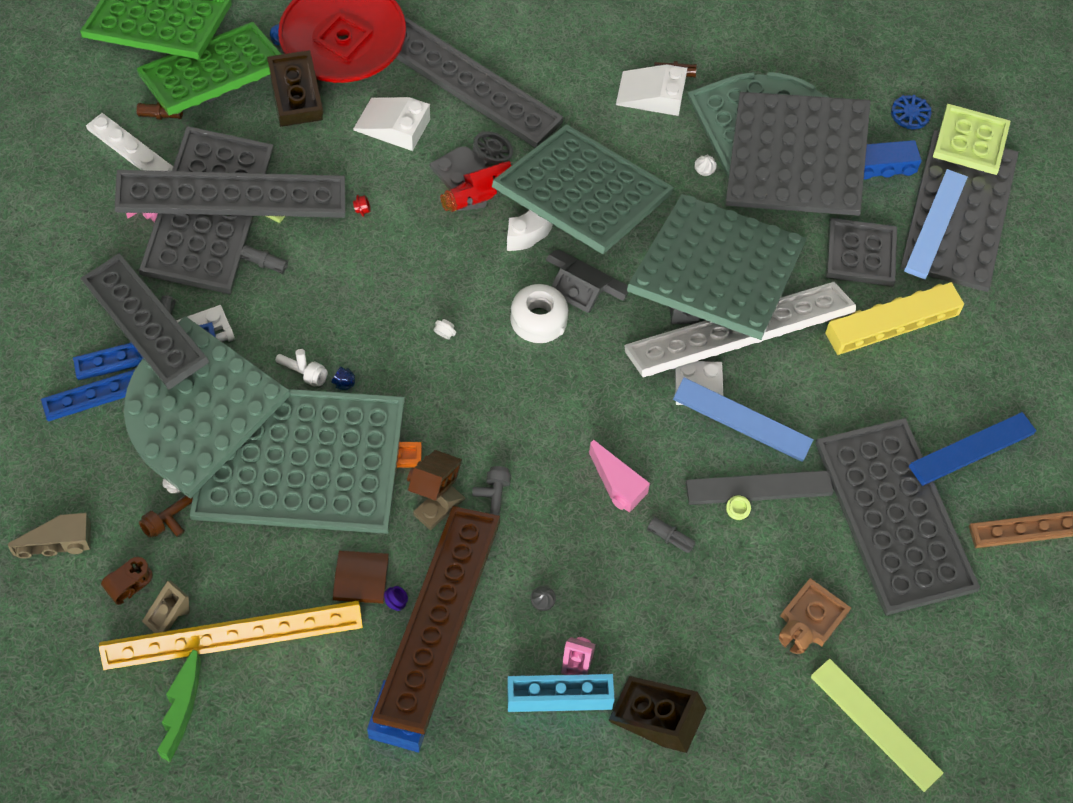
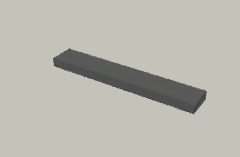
M828 471L686 480L685 483L689 505L727 503L730 498L737 495L744 496L748 501L833 495L831 477Z

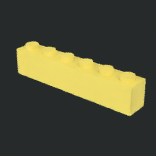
M952 282L944 285L938 284L932 289L920 290L908 297H898L883 305L876 304L871 309L865 311L858 310L849 316L832 319L828 324L825 334L836 354L840 355L958 316L964 306V302Z

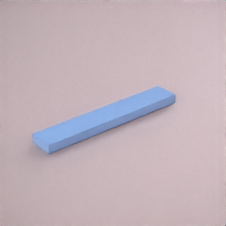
M949 169L946 170L904 272L926 280L967 176Z

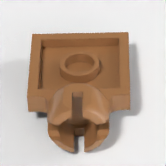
M810 578L782 612L780 617L787 624L781 630L779 640L786 648L791 640L794 639L795 644L790 649V652L795 654L803 653L811 643H817L822 647L850 612L851 607Z

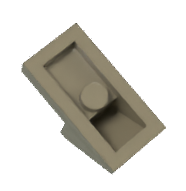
M451 486L436 501L430 498L426 499L413 511V515L429 530H432L450 513L452 506L457 507L465 500V497Z
M171 580L167 581L142 622L154 633L169 631L178 616L190 613L188 596Z

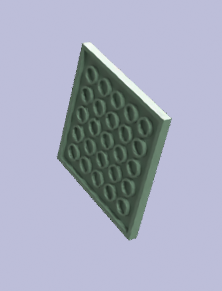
M567 124L496 177L492 184V187L601 254L606 253L666 200L674 189L671 185Z

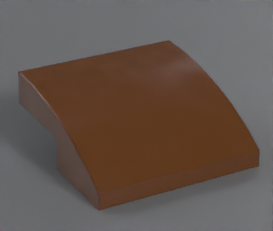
M339 551L334 580L333 601H359L384 604L389 554Z

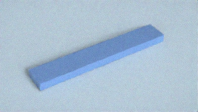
M685 377L673 398L674 401L802 462L814 440Z

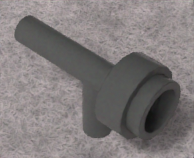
M493 466L487 472L486 483L493 485V487H473L472 495L473 497H492L490 514L500 516L502 489L510 485L511 474L506 467Z

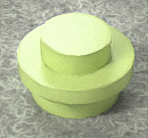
M737 495L728 500L726 511L732 519L742 520L750 514L751 505L747 498Z

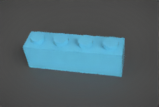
M613 674L508 676V712L612 710L614 703Z

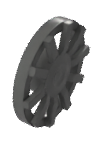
M482 132L474 139L473 150H475L479 159L482 158L488 164L510 161L513 155V148L505 137L494 132ZM505 145L508 150L502 149L503 146Z

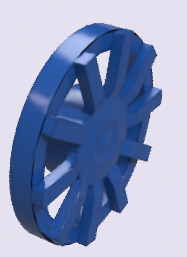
M902 95L894 101L891 108V115L894 121L907 129L923 128L929 123L932 114L931 107L926 100L916 97V95ZM896 113H902V116L898 117ZM919 116L925 118V120L922 122ZM905 118L909 121V123H906L902 120ZM917 120L919 124H912V121Z

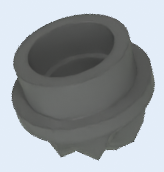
M540 586L531 593V604L537 610L546 611L554 606L556 595L551 588Z

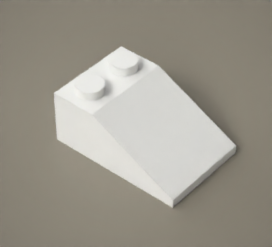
M666 64L623 71L616 105L679 116L687 68Z
M410 97L371 98L353 130L413 151L430 121V104Z

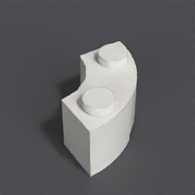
M531 210L519 217L509 218L507 251L523 250L534 246L535 243L549 234L553 224Z

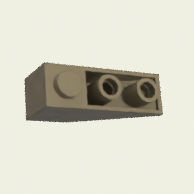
M87 513L59 515L9 542L8 547L13 556L23 559L30 558L34 554H42L44 556H55L58 552L80 554L83 550H90L91 522Z

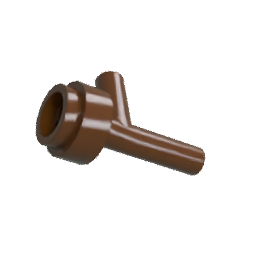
M185 495L158 515L150 510L141 517L139 521L140 528L151 538L165 531L163 524L165 523L175 536L179 537L185 531L173 516L190 505L193 497L190 499Z

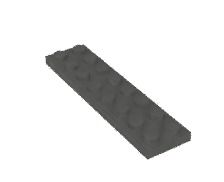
M120 253L81 278L84 285L168 390L209 363L204 353Z

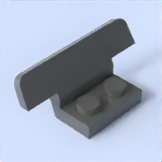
M561 250L553 251L546 259V261L560 267L552 287L559 290L568 303L587 313L592 311L599 294L603 291L622 301L629 294L627 291L628 285Z

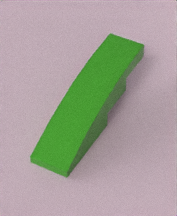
M192 650L166 694L172 705L162 724L168 732L157 751L161 758L171 762L184 736L193 711L201 663L198 651Z

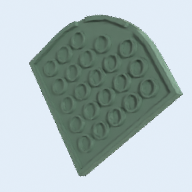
M754 72L740 74L688 92V99L728 179L740 92L828 97L826 94L823 95L817 91L814 85L802 79L774 72H768L767 75H754Z
M184 316L178 322L179 325L204 353L209 363L168 390L143 358L136 367L127 387L124 417L130 440L143 461L157 474L191 499L291 394L287 388L191 319Z

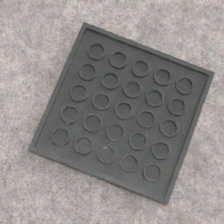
M740 92L726 206L860 216L871 100Z

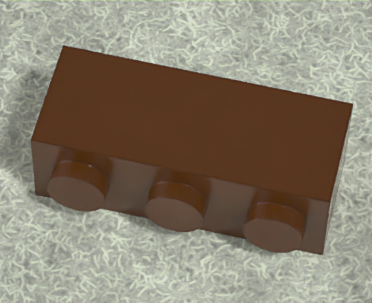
M434 450L430 455H426L424 460L419 461L417 466L410 469L407 481L410 482L408 491L436 501L455 483L462 459Z

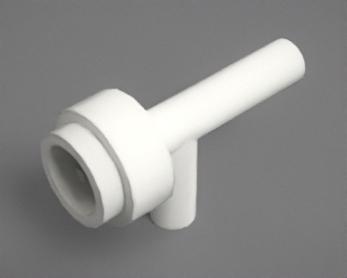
M303 349L296 350L297 361L282 354L276 356L275 361L304 374L303 380L306 384L313 387L324 384L328 375L327 370L323 365L315 361L307 366L306 355Z

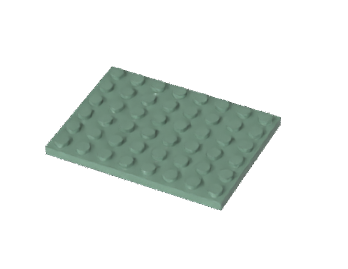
M682 194L630 280L627 291L762 340L807 238L797 233L782 230L775 225L759 222L755 218L742 216L735 211L725 210L713 203H706L697 200L693 196Z
M288 389L291 395L197 491L193 496L190 511L191 520L388 534L405 398Z

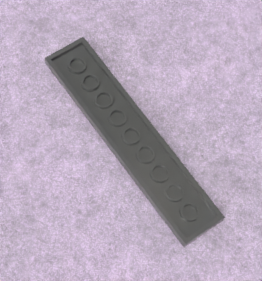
M404 16L406 37L396 59L535 148L544 142L563 123V116Z
M117 170L115 212L345 218V176Z

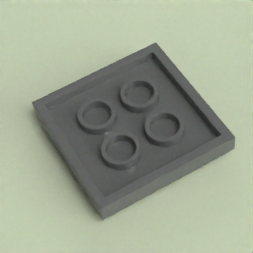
M831 218L829 222L826 278L893 287L896 276L897 226Z

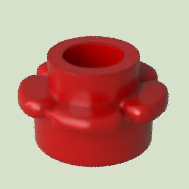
M357 195L356 200L353 201L355 212L365 216L364 214L371 212L368 198L366 195Z

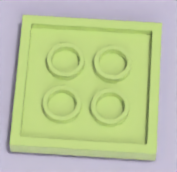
M947 104L933 157L997 175L1011 121Z

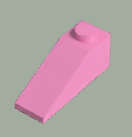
M593 440L590 443L589 454L613 504L617 508L625 509L630 513L648 494L650 483Z
M570 637L565 645L561 674L588 675L596 644L583 637Z

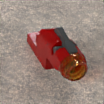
M502 162L463 175L464 183L441 194L440 199L444 210L454 212L484 208L487 200H490L497 194V190L492 187L493 180L510 168L511 162Z

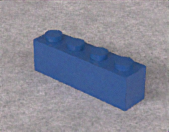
M915 140L867 144L864 180L870 179L873 176L888 178L895 174L910 176L917 173L922 160Z

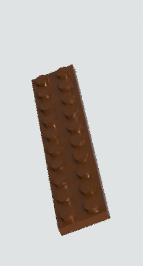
M452 506L372 716L373 723L425 735L500 524L499 515Z

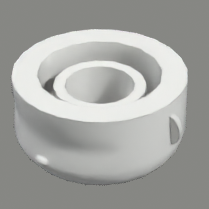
M545 284L527 286L521 289L512 301L511 325L514 331L524 340L534 343H547L564 333L568 320V304L562 293L552 286ZM534 308H544L548 313L539 315L534 314L531 310Z

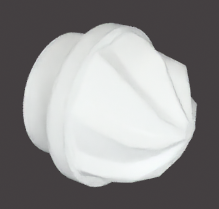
M708 154L705 156L701 155L695 161L694 167L700 175L709 176L715 172L716 162Z

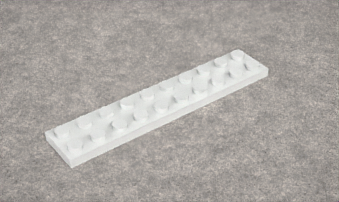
M831 282L781 297L762 340L705 320L624 345L625 353L642 377L651 376L815 324L844 317L856 312V304L835 282Z

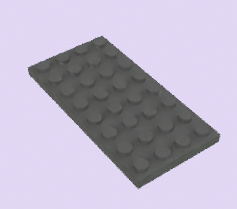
M187 126L172 171L266 174L273 153V145ZM158 213L139 274L231 294L241 261V251L246 244L254 216Z
M934 130L900 269L905 270L945 172L949 169L967 176V180L927 276L988 292L1019 152L1004 148L997 175L934 158L933 154L939 131Z
M906 418L816 440L815 445L826 471L830 474L833 489L885 616L979 591V583L934 481L922 486L909 468L911 462L923 456Z

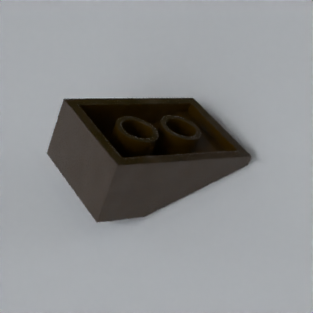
M310 50L268 56L269 72L280 127L323 120V108Z
M629 676L609 717V721L662 747L687 753L707 708L697 691Z

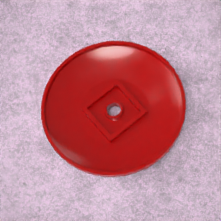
M292 0L281 17L278 33L283 54L310 50L317 80L346 83L371 77L389 66L398 56L404 45L406 23L401 7L395 0ZM340 36H349L346 39H339Z

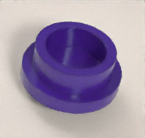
M399 586L389 587L384 592L385 603L389 608L396 611H401L405 608L408 602V595L403 588Z

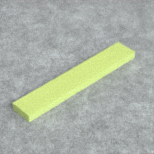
M831 659L826 661L811 675V678L923 792L943 775L944 772Z

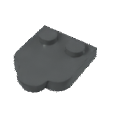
M458 147L431 162L430 168L450 190L465 182L463 175L486 168L488 162L482 158L479 159L475 150L467 147Z

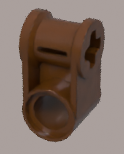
M133 557L120 568L108 574L102 580L101 586L115 604L121 605L124 603V599L127 597L130 599L136 592L148 585L153 578V573L144 558Z

